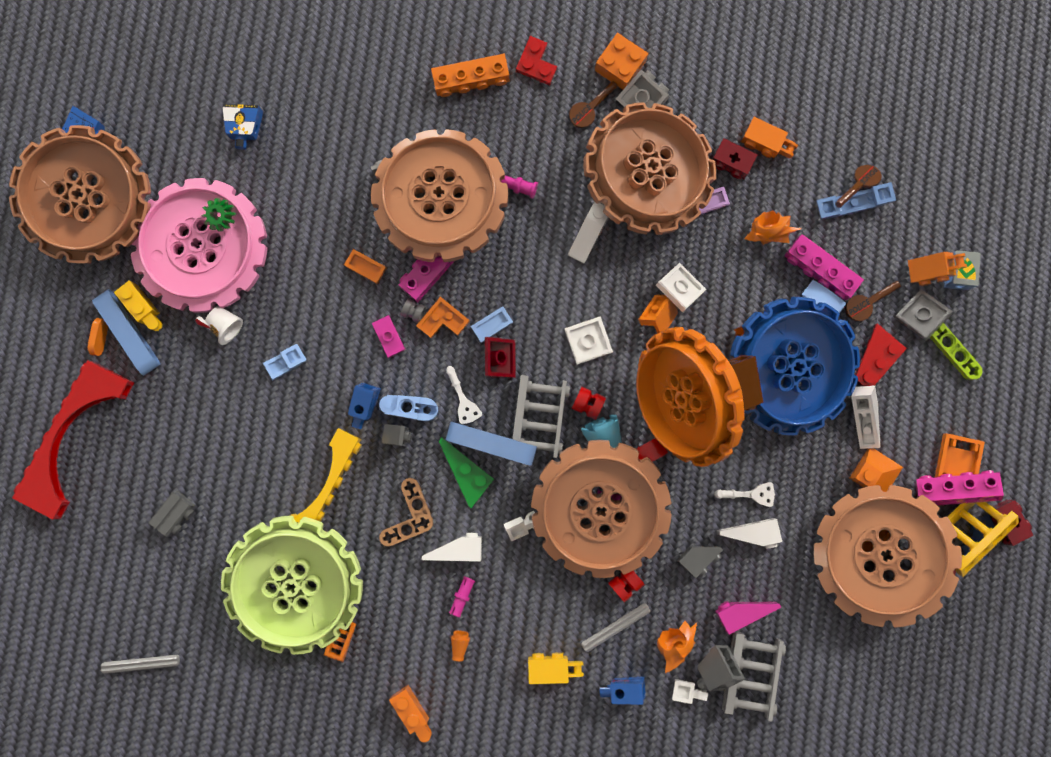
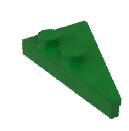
M441 437L439 443L468 506L472 508L493 482L494 478Z

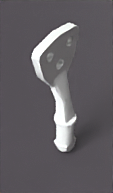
M448 366L446 373L451 380L452 386H454L458 393L460 401L458 408L459 422L461 424L473 422L482 416V412L475 403L465 397L455 369L452 366Z
M767 482L758 485L750 491L741 492L734 489H720L715 491L714 495L719 499L752 498L760 505L772 507L775 493L773 484Z

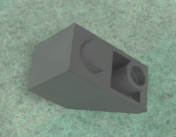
M384 424L382 444L407 447V443H411L412 432L409 431L408 427Z
M689 546L677 561L693 577H702L708 571L707 566L711 562L715 563L722 556L720 553L723 549L719 546Z

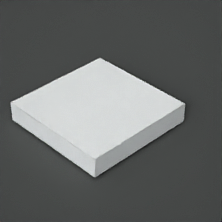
M680 263L656 284L682 312L706 290Z
M601 317L564 329L576 365L613 353Z

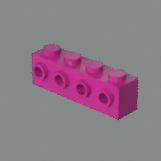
M803 234L796 239L784 255L790 264L799 266L803 269L802 272L805 275L814 277L818 280V283L829 288L834 294L845 301L852 297L864 281L863 278Z
M440 256L436 257L434 262L416 260L412 265L413 269L409 274L405 273L399 280L401 282L399 286L418 303L454 261L443 262Z
M991 470L983 471L981 474L965 472L961 473L960 476H952V474H943L936 478L921 476L919 479H916L915 483L917 498L920 495H924L936 505L1002 501L1004 496L1000 472L994 473Z

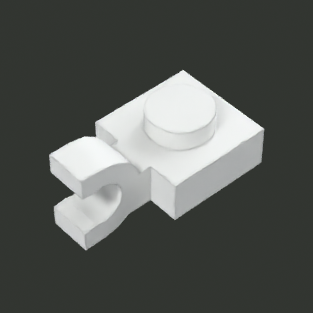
M534 511L528 513L524 520L522 517H519L504 524L511 541L529 534L528 530L534 528L532 522Z
M675 679L672 700L692 704L693 698L707 701L708 692L707 690L694 689L695 683Z

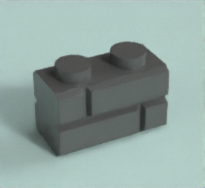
M173 491L151 518L149 524L166 537L175 536L182 528L181 523L193 515V508L196 505L179 491Z

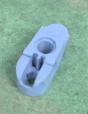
M387 395L379 403L380 409L387 415L425 422L434 420L438 415L437 404L429 398ZM410 402L412 404L410 412L403 411L404 403ZM427 406L431 409L429 414L423 411Z

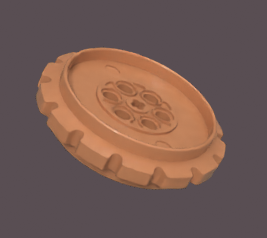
M643 102L628 104L624 107L623 112L616 109L603 118L600 123L601 128L596 127L588 140L586 148L591 153H587L584 156L583 163L585 177H589L592 180L587 185L588 190L596 204H604L605 209L603 213L616 224L624 221L627 223L628 230L641 234H647L651 229L655 231L656 235L675 232L678 229V224L686 227L701 214L699 208L704 209L708 205L714 192V188L710 184L716 180L715 161L708 157L712 149L704 134L696 133L695 129L697 126L685 115L680 114L676 116L673 114L672 108L654 103L651 108H648ZM634 177L638 178L640 183L635 181ZM652 184H655L658 189H655Z
M81 125L70 126L67 133L61 128L48 131L41 135L42 142L39 145L31 142L19 156L22 160V166H15L13 168L9 186L15 189V194L9 196L13 217L21 218L18 228L30 243L39 242L38 249L52 258L61 260L65 255L67 262L90 264L94 256L98 261H105L120 253V245L129 247L137 239L140 232L138 224L144 221L151 207V204L145 201V196L151 194L148 175L144 172H139L142 162L131 148L127 146L121 148L122 140L104 130H100L95 134V130L92 127ZM77 172L78 178L73 181L72 176ZM97 177L96 185L92 186L91 180ZM64 186V192L59 194V188ZM83 193V196L78 197V194ZM102 196L103 201L98 205L96 202L97 198ZM69 204L70 210L68 213H65L64 207ZM88 209L89 216L84 219L83 212Z
M448 129L442 135L437 134V130L423 131L416 134V140L414 141L406 138L391 149L393 157H385L379 164L375 173L379 182L372 184L371 203L374 208H379L374 212V217L382 233H390L388 237L390 243L403 253L413 250L412 254L415 259L427 262H434L438 256L442 257L443 262L462 259L466 250L475 253L489 242L487 234L490 232L497 233L502 225L505 215L500 209L508 206V186L506 183L501 182L505 179V173L498 158H489L491 154L490 149L476 138L467 141L465 133ZM429 177L435 178L432 182H427L426 180ZM448 177L454 178L451 182L445 181ZM419 193H425L422 198H417L416 196ZM457 193L464 194L461 198L454 197ZM449 208L454 210L451 214L444 213ZM428 209H434L432 214L425 213Z
M609 440L588 441L587 448L583 449L579 444H575L560 452L561 461L551 460L541 472L539 479L543 484L535 485L531 507L538 511L532 515L533 527L537 537L545 538L542 544L545 551L555 561L564 559V567L580 575H584L589 570L594 578L614 577L616 570L627 574L642 566V557L651 559L662 546L663 542L659 535L667 534L671 523V511L665 509L666 506L671 504L669 490L665 481H657L661 473L656 465L648 457L642 460L638 459L639 451L623 443H618L617 447L613 448L610 446ZM594 487H601L603 491L600 494H595L592 489ZM618 493L622 496L619 500L616 501L611 498L612 494ZM580 499H585L588 502V504L585 506L578 505L577 501ZM598 507H600V508L605 507V511H604V512H603L602 510H599V511H598ZM618 512H622L625 514V517L623 519H617L615 518V514ZM588 518L591 520V523L584 525L581 523V520ZM608 525L610 529L608 531H601L600 526Z
M879 485L868 486L858 490L857 498H853L850 494L841 498L832 506L835 515H825L821 521L817 534L822 537V542L814 544V563L823 567V571L818 573V578L827 594L835 593L837 595L834 603L848 615L853 616L856 612H859L862 622L874 626L883 627L885 621L890 620L893 627H904L915 624V617L919 614L925 619L929 618L943 607V604L940 602L942 596L948 598L952 596L959 581V578L953 574V571L956 568L960 569L962 567L961 547L952 544V539L957 537V533L949 518H939L937 512L940 508L924 495L914 499L912 497V490L908 488L890 485L888 491L883 492ZM881 530L889 532L890 538L887 541L880 540L879 532ZM900 539L908 541L909 546L906 550H901L898 547ZM864 541H870L873 544V549L870 552L863 551L862 543ZM886 550H889V555L892 557L890 560L884 561L881 553L882 551L886 552ZM903 559H908L911 567L904 571L900 567V562ZM866 561H872L875 564V569L872 572L865 571L864 563ZM891 570L894 574L893 580L885 581L883 579L884 571Z

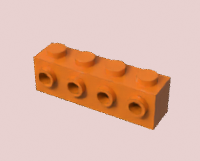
M505 53L431 68L436 94L441 97H448L456 92L467 93L471 89L476 88L482 90L491 85L502 86L510 82Z

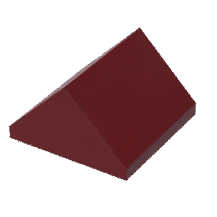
M485 337L486 378H516L515 340Z

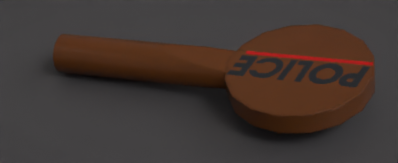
M612 81L589 104L579 102L573 105L569 113L571 123L578 128H587L592 125L595 119L594 109L618 87L617 84Z
M863 165L857 168L854 174L856 183L835 202L836 206L841 208L862 187L872 188L877 186L882 177L880 170L872 165Z
M895 281L869 298L863 295L851 297L846 303L847 315L854 321L868 319L873 312L872 304L900 288V283Z

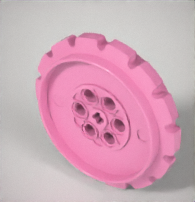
M204 178L187 179L183 187L173 183L160 190L157 201L152 199L148 201L151 204L150 210L144 221L138 224L139 236L132 243L136 247V251L131 253L132 264L136 273L144 274L141 280L142 285L151 295L155 297L162 295V303L181 311L186 306H189V310L194 313L211 312L215 304L225 308L240 299L239 292L241 290L248 292L258 280L259 274L256 273V268L265 265L267 247L261 244V241L267 238L263 220L259 216L254 217V213L257 211L255 206L242 193L235 196L236 190L232 186L217 180L212 185H209V182ZM215 198H220L221 201L223 199L228 200V205L234 206L231 212L236 213V216H232L235 223H229L230 229L224 228V231L218 232L217 229L211 230L210 225H207L206 230L201 231V226L207 219L201 216L206 214L202 207H208L207 201H214ZM189 229L188 235L183 236V231ZM221 236L220 242L214 244L215 238ZM184 247L183 253L178 255V249ZM216 254L215 261L209 262L210 256ZM197 260V265L191 268V263Z

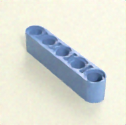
M110 289L92 300L94 306L136 369L143 376L160 365V361L116 295Z
M450 422L445 439L449 442L532 466L537 446L455 422Z

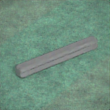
M646 603L641 604L581 643L583 649L586 652L591 651L649 614L650 609Z
M179 655L104 662L101 664V672L105 674L173 667L180 664Z

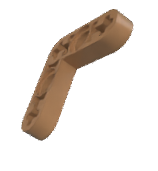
M413 478L405 479L401 485L403 495L413 518L383 530L379 538L384 546H392L424 533L433 527L434 521L418 481ZM409 481L411 484L415 483L414 493L419 492L420 496L412 497L410 500L408 496L412 495L410 490L405 489ZM415 499H420L423 502V507L420 510H415L412 507V502ZM422 517H424L425 520L429 519L430 523L427 524L428 527L425 528L424 526L418 527L419 532H416L415 525L412 523V521L415 520V523L417 524L422 521ZM405 524L410 525L412 528V533L408 536L404 535L401 531L402 526ZM394 528H397L401 539L398 540V536L391 539V543L388 540L385 541L386 532L393 534L396 532Z

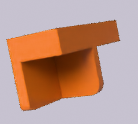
M654 295L638 320L641 325L654 326L658 334L669 328L678 311L676 305L666 295Z

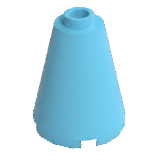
M609 415L610 419L608 420L604 419V417L586 424L585 428H581L587 441L609 440L610 446L613 448L617 447L618 443H622L617 415Z

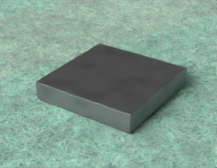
M921 289L895 316V319L927 341L952 315L953 311Z

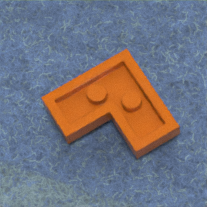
M440 297L416 326L432 339L443 324L459 336L470 320Z

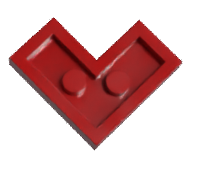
M530 36L516 67V72L550 85L557 71V66L541 60L546 50L547 42Z

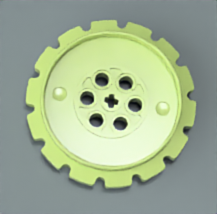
M281 516L273 518L270 521V526H266L263 522L254 526L243 535L245 542L238 541L233 546L226 558V562L230 564V567H226L222 571L221 590L229 595L223 600L230 619L239 620L240 624L237 629L250 641L254 642L256 639H260L262 641V648L276 653H282L285 648H288L293 655L312 652L315 644L319 645L320 648L328 646L339 638L341 634L339 629H348L358 611L353 604H359L362 599L363 580L355 576L360 573L361 567L354 551L347 552L345 550L347 541L334 529L328 532L324 531L323 523L315 519L303 517L298 523L294 520L293 516ZM297 565H302L305 571H299ZM277 566H282L285 572H279ZM308 581H313L316 587H310ZM269 583L275 584L277 589H271ZM280 599L287 601L288 605H282ZM299 599H305L308 604H302Z

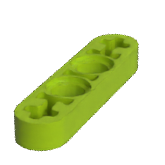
M943 323L930 339L965 379L975 380L980 378L983 372L981 365ZM944 332V334L940 335L937 338V335H939V333ZM944 337L950 338V347L943 345L942 340ZM958 351L964 355L962 362H958L955 359V353ZM969 368H975L973 375L969 374L971 371Z

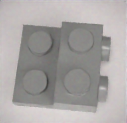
M640 70L616 100L624 107L628 104L643 102L648 108H651L654 103L663 105L670 95L668 94L669 89L662 82L658 85L654 81L656 77L649 70L646 72Z

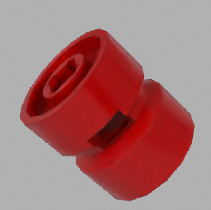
M581 387L571 409L579 413L586 412V416L596 420L606 397L597 393L593 395L591 390Z
M634 571L627 574L620 572V577L615 576L608 582L624 603L633 596V591L637 592L645 585Z

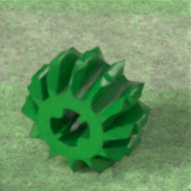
M215 198L214 201H207L208 207H202L206 214L201 216L207 218L204 224L210 225L211 230L217 229L218 232L224 231V228L230 229L229 223H235L232 216H236V213L231 212L234 206L228 205V200L223 199L221 201L220 198Z

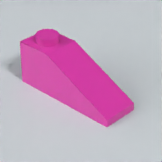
M727 601L718 606L719 609L715 610L725 632L730 635L776 611L781 606L777 602L729 603Z

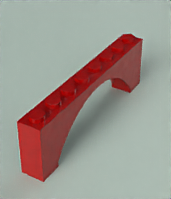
M87 360L80 368L79 377L72 383L68 397L62 401V408L54 416L50 430L44 434L40 448L34 452V459L25 469L24 477L15 487L12 498L52 520L61 519L70 503L62 492L57 472L58 451L65 432L72 422L90 407L115 398L126 400L134 382L96 362Z

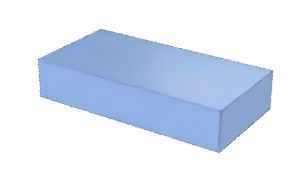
M502 306L472 325L471 328L482 343L485 341V337L494 336L513 324V321Z

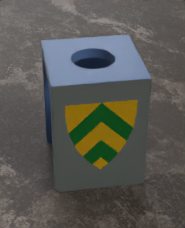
M955 251L954 255L965 253L964 263L967 264V268L956 270V276L949 277L950 280L944 281V288L970 290L979 285L981 254L979 252Z

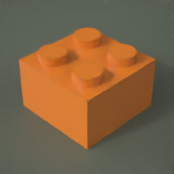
M616 33L597 60L595 71L609 81H614L619 88L624 90L646 63L648 53L619 33Z

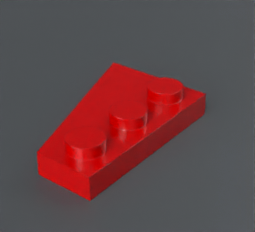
M878 323L873 328V333L870 340H868L863 358L860 360V367L856 370L855 376H858L857 383L860 386H875L907 349Z

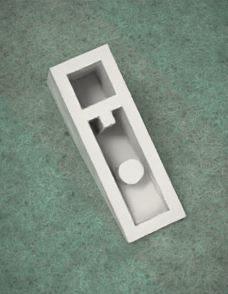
M594 201L568 256L582 263L586 262L609 218L603 213L605 209L603 204H596Z
M875 386L855 387L851 397L860 449L880 448Z
M775 518L716 530L718 535L765 546L766 549L777 547V543L782 542L778 521Z
M466 533V536H462L424 554L422 560L481 561L482 537H478V533Z

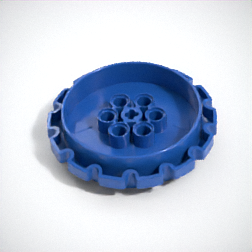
M791 297L790 302L787 299L781 298L764 305L763 314L761 312H754L742 325L744 334L735 337L730 356L733 358L740 355L756 356L764 403L756 405V408L753 410H744V413H751L750 420L756 425L769 431L774 427V432L782 435H798L800 429L805 433H810L824 427L826 418L835 419L845 408L846 403L844 399L846 396H852L858 381V376H855L854 372L856 368L860 367L859 348L852 346V341L855 339L852 328L846 320H838L840 313L836 309L822 302L816 305V300L812 298ZM789 345H791V349L788 352L787 348ZM779 360L778 366L775 367L776 361Z

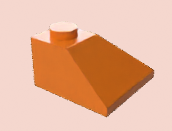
M868 448L849 479L863 488L879 485L883 492H887L888 487L894 483L903 467L876 449Z

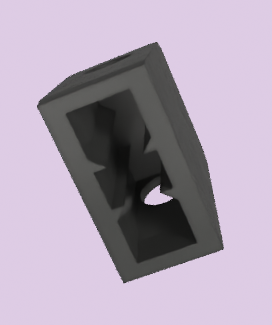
M715 645L698 665V670L702 677L697 681V685L703 691L706 689L709 691H723L745 679L729 647L725 645Z

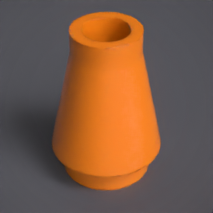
M461 630L453 632L451 636L452 660L464 661V655L470 641L468 632Z

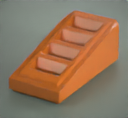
M352 622L348 627L350 628L349 632L339 629L341 634L347 636L346 639L339 637L336 640L344 643L343 647L332 642L326 647L324 656L344 662L356 623ZM332 648L337 649V650H340V651H341L340 655L337 654V653L331 652V651H332Z

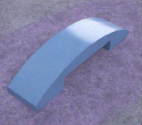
M892 182L857 192L841 208H838L835 202L842 196L816 200L820 218L826 219L879 207L896 201Z

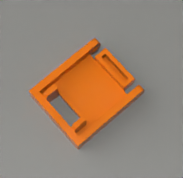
M944 433L935 478L943 474H952V476H960L961 473L965 472L979 474L985 442ZM956 441L970 443V450L955 448Z

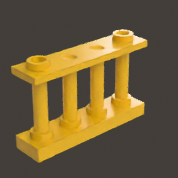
M987 502L960 504L948 518L954 526L957 538L970 548V552L966 556L962 555V567L960 569L956 568V572L961 577H964L1019 523L1018 515L1013 511L1008 515H1003ZM974 504H977L995 518L998 524L993 529L988 528L967 511ZM962 517L983 533L984 538L980 542H974L954 524Z

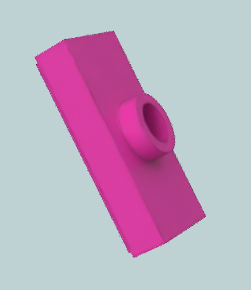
M389 315L372 323L388 358L406 350Z

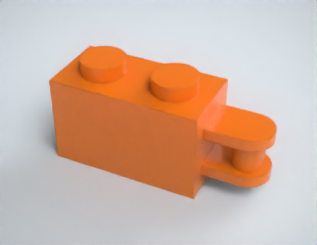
M753 117L741 140L745 147L752 150L756 149L762 155L769 158H775L777 154L792 158L794 149L798 147L795 142L786 138L788 132L756 117Z
M940 252L908 260L911 283H919V286L930 285L931 281L937 280V282L950 280L949 277L956 276V270L967 268V264L964 263L965 253L953 255L951 252Z
M407 685L393 694L389 701L410 734L415 732L421 742H428L432 735V731L427 724L429 717L410 686Z

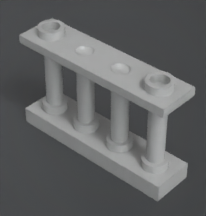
M521 375L513 440L537 446L536 450L554 452L553 458H557L558 454L562 452L563 443H559L564 400L565 397H569L570 386H566L567 381L562 382V387L534 384L532 381H528L529 376ZM531 391L560 394V406L529 402V400H526V394ZM534 410L558 413L557 425L529 422L527 419H523L524 411ZM531 429L555 432V444L524 440L525 438H521L522 430Z
M735 631L733 632L730 651L740 670L746 668L770 672L769 684L743 680L725 689L722 710L724 713L732 715L734 709L737 708L765 712L764 717L768 721H772L773 716H776L777 713L775 700L782 656L784 657L786 651L784 641L775 638V645L749 641L744 638L745 635L743 633ZM748 648L773 653L772 665L744 660L741 657L742 650ZM745 688L768 692L766 704L738 700L736 690Z

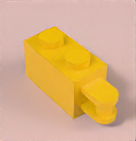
M127 281L114 292L137 322L146 325L154 331L162 329V322L157 317L160 312L136 283Z
M534 653L532 657H528L529 684L569 683L568 677L584 676L582 672L583 661H568V657L564 656L563 653H552V656ZM568 666H574V672H568Z

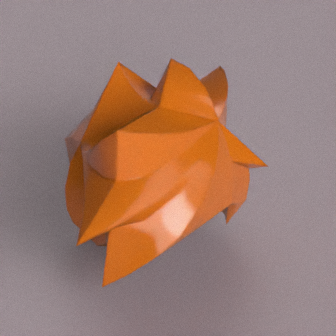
M772 210L770 212H763L753 220L751 231L744 239L753 242L761 241L763 246L769 242L789 243V234L801 228L790 227L791 216L782 217L779 212L776 213Z
M684 621L679 629L669 628L668 631H662L657 640L659 652L666 660L665 673L672 671L682 664L695 644L694 636L697 623L690 627Z

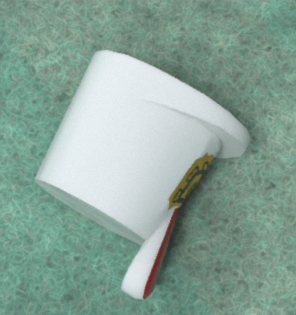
M220 306L215 307L205 320L200 316L195 319L198 325L206 327L218 337V343L221 345L230 342L239 333L243 324L241 318Z

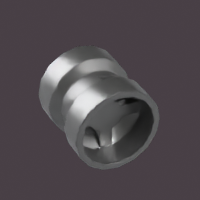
M408 298L402 308L401 316L405 318L410 317L414 322L419 323L425 313L426 306L422 304L417 305Z

